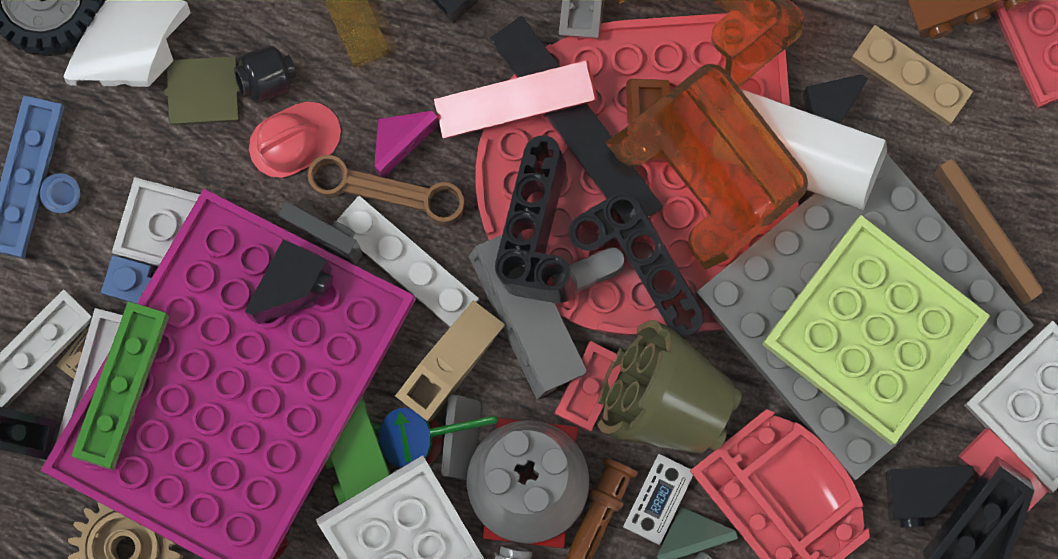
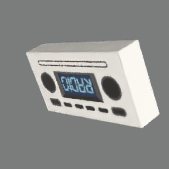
M658 454L623 528L660 545L693 477L690 472L691 469Z

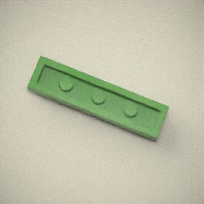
M128 301L71 456L74 459L114 471L169 320L167 313Z

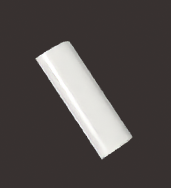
M734 86L721 115L713 144V156L862 210L865 208L887 153L886 140Z

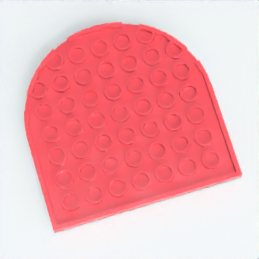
M782 10L601 23L599 39L567 36L552 45L546 46L560 67L589 61L598 101L587 104L628 160L626 82L630 79L669 80L672 159L668 162H630L663 206L662 210L649 219L693 294L799 207L797 186L713 156L715 134L733 86L790 106ZM545 115L483 129L476 159V193L481 220L488 240L503 234L523 152L527 143L537 136L546 135L552 137L558 143L565 158L566 172L545 254L559 256L569 265L585 258L588 259L590 256L611 247L619 249L624 255V268L620 274L602 282H596L595 285L575 293L566 302L555 303L561 318L586 329L622 336H639L637 334V327L649 320H656L667 326L617 239L596 251L581 250L571 242L569 227L572 221L606 199ZM539 161V164L542 168L543 162ZM537 191L532 193L527 202L534 203L539 201L545 192ZM613 209L614 219L617 223L624 224ZM588 221L580 226L578 230L579 239L584 244H592L598 239L599 228L595 222ZM526 229L521 232L524 241L533 236L534 229ZM649 236L639 237L633 245L635 255L640 259L652 256L655 251L654 240ZM661 271L654 278V287L661 294L672 292L676 286L675 276L669 271ZM552 276L547 281L549 286H555ZM683 290L675 299L664 301L663 304L666 309L671 305H675L679 312V317L675 319L676 325H686L690 329L694 326L691 319L696 316V313L693 309L686 311L679 300L687 298ZM697 299L704 313V323L696 333L724 331Z

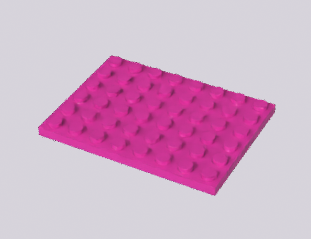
M203 189L137 303L167 313L169 320L114 471L74 459L71 456L108 355L40 471L203 559H273L416 298L411 293ZM283 239L328 261L332 269L330 274L333 275V281L324 297L318 296L314 306L261 324L251 321L245 313L252 296Z

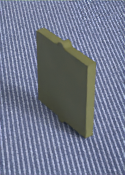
M236 56L174 60L167 67L168 88L164 90V94L168 97L169 125L239 121L238 93H240L234 74V68L237 67Z

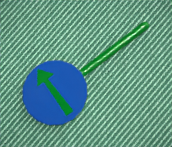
M398 408L390 412L383 420L379 430V444L387 460L391 464L402 468L422 455L425 459L427 458L432 447L433 436L496 424L498 417L489 416L431 429L428 421L411 408Z

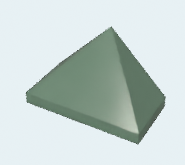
M681 507L655 558L680 559L735 541L738 537L735 530Z

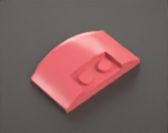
M765 409L724 442L719 449L713 451L690 470L713 503L717 505L759 559H844L870 538L869 528L864 530V518L861 508L864 506L843 465L814 434L796 422L793 423L774 416L775 412Z

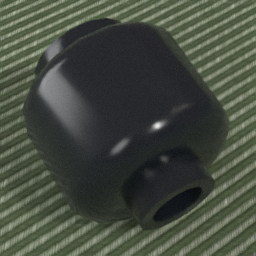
M274 46L245 53L239 59V66L234 68L235 79L243 97L249 96L255 103L265 102L286 95L290 91V79L296 78V71L289 55L283 56Z

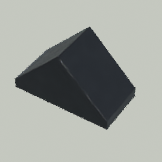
M860 74L807 86L802 95L806 112L841 124L868 78Z

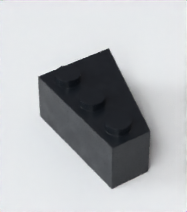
M996 456L924 549V559H1010L1034 494L1031 480Z

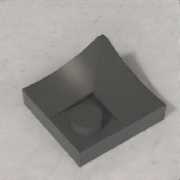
M302 198L294 204L285 201L278 213V217L313 235L317 242L328 247L340 258L355 266L358 264L363 252L357 240L353 239L355 235L353 230L337 221H334L332 226H330L306 198Z

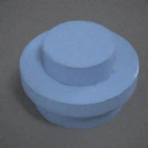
M52 174L41 184L39 191L40 200L48 210L55 213H66L72 210L79 202V185L74 178L67 174Z

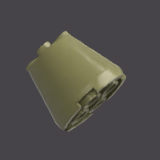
M656 320L644 322L637 327V334L639 336L627 350L620 347L616 353L618 355L615 362H611L605 375L597 402L604 405L603 419L601 418L597 424L600 431L622 441L691 453H702L709 448L713 450L719 449L726 438L727 430L725 426L731 412L738 407L741 401V390L735 388L733 382L672 328ZM621 364V371L617 380L610 388L608 384L609 375L613 368Z

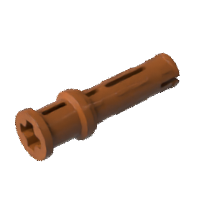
M605 457L603 463L606 467L597 487L592 488L589 492V499L592 501L565 559H592L614 511L618 512L619 509H622L624 503L621 499L631 478H636L637 471Z

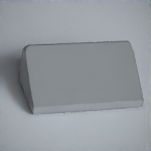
M451 395L448 397L446 425L480 419L481 403L478 400ZM479 427L445 434L441 475L444 479L467 481L469 463L477 448Z

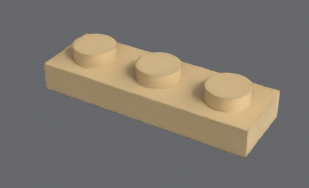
M876 25L873 26L851 58V61L948 126L951 125L974 92Z

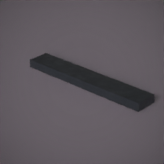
M520 16L490 37V42L517 78L560 67L523 16ZM587 103L544 114L605 199L619 193L629 194L640 202L649 218L663 209L657 197ZM622 201L614 207V211L624 224L632 220L635 210L631 202Z

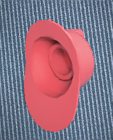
M307 101L295 104L268 117L255 128L250 137L249 144L251 160L260 172L270 177L284 178L294 175L308 168L316 158L322 155H331L340 141L341 128L339 120L330 108L321 103Z

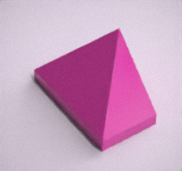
M433 111L378 119L374 166L380 177L385 178L439 126L438 116Z

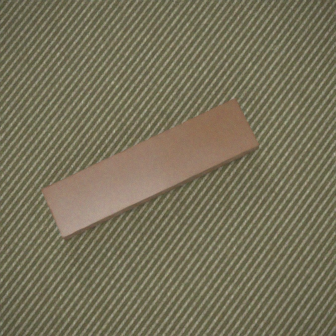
M951 158L940 165L934 175L1022 304L1026 305L1042 294L1043 288L956 161Z

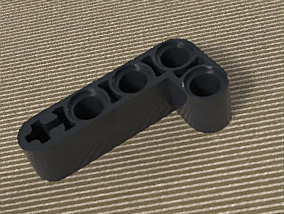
M546 135L532 138L524 149L495 261V272L504 288L512 295L552 303H563L574 296L577 290V280L569 264L563 258L545 254L566 172V161L558 143L552 137ZM539 161L543 162L542 168L539 164ZM537 191L545 192L539 201L534 203L527 202L532 193ZM523 230H535L530 239L525 241L518 240V236ZM518 266L525 267L523 275L519 278H508L513 268ZM556 273L565 274L560 284L556 286L547 285V281L552 275Z
M626 193L613 195L577 216L572 221L569 227V237L575 247L581 250L596 251L614 240H618L668 327L672 328L680 336H689L701 329L704 323L703 310L642 205L635 197ZM622 201H629L635 210L632 220L625 224L617 223L613 216L615 205ZM588 221L595 222L599 228V237L592 244L582 243L578 236L580 226ZM641 236H649L655 243L653 255L646 259L638 258L633 250L635 241ZM661 271L671 272L676 279L674 290L668 294H661L654 287V278ZM683 290L687 298L679 300L686 311L693 309L696 313V316L691 319L694 326L690 329L686 325H676L675 319L679 317V312L675 305H671L666 309L663 304L664 301L675 299Z

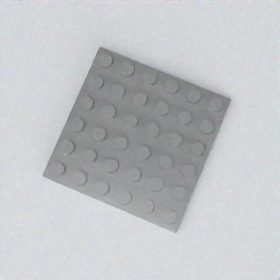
M887 153L864 210L814 193L694 294L806 428L822 441L843 465L852 481L857 480L1034 326ZM860 215L990 315L896 444L892 446L761 345Z

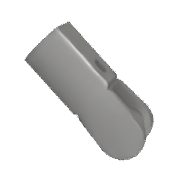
M611 247L590 256L588 259L585 258L569 265L577 280V290L575 293L595 285L596 282H602L620 274L624 268L623 253L619 249ZM556 273L552 275L555 286L563 281L565 274Z

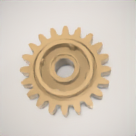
M99 502L98 507L100 511L98 513L88 508L84 509V513L89 519L87 524L74 522L75 528L82 532L81 537L68 539L70 544L79 547V552L69 555L68 559H120L116 548L119 541L126 537H130L135 544V552L129 559L183 558L182 554L172 551V546L177 544Z

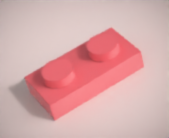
M592 341L588 342L581 357L587 371L583 376L569 381L554 415L591 432L604 406L597 403L602 383L611 362H615L618 354ZM621 364L612 369L608 378L609 388L616 382L621 371Z

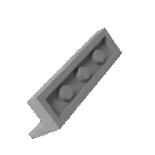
M520 233L518 236V240L524 241ZM501 235L475 246L468 257L497 318L505 324L503 330L538 400L551 394L558 386L583 376L587 370L555 303L512 295L502 285L495 272V261L502 238ZM518 266L513 268L508 278H519L523 275L525 267Z

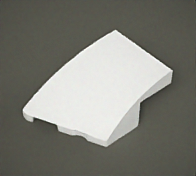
M106 0L80 39L64 74L65 82L69 85H77L78 80L100 81L102 86L127 84L137 87H149L174 61L166 39L191 13L188 3L184 0Z

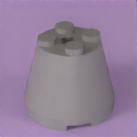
M532 420L506 424L491 432L479 444L470 460L467 472L469 500L474 512L483 525L495 535L505 540L521 544H533L552 539L569 529L584 509L589 491V473L586 460L574 440L553 425ZM535 463L534 473L538 475L537 480L529 479L526 484H521L519 482L520 475L517 472L525 471Z

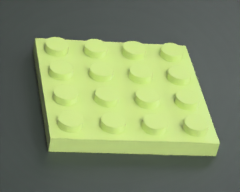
M860 215L761 345L892 446L896 444L990 315Z

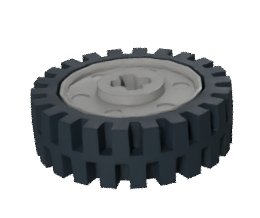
M0 0V35L17 49H22L32 55L39 53L42 56H51L53 52H56L58 55L67 53V48L72 47L75 49L87 27H89L94 16L104 4V0H46L43 2L41 0Z

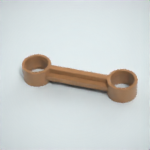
M322 155L316 158L308 169V180L312 189L324 198H335L344 192L425 211L431 221L442 226L456 223L462 217L465 210L462 192L451 183L441 182L426 188L347 169L344 162L333 155ZM325 164L338 165L343 174V180L340 185L331 190H324L314 180L317 170ZM448 191L457 197L459 206L454 214L448 217H438L432 213L430 200L436 193Z

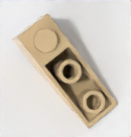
M473 300L421 361L395 397L425 420L433 421L448 401V397L453 395L504 328L505 324Z

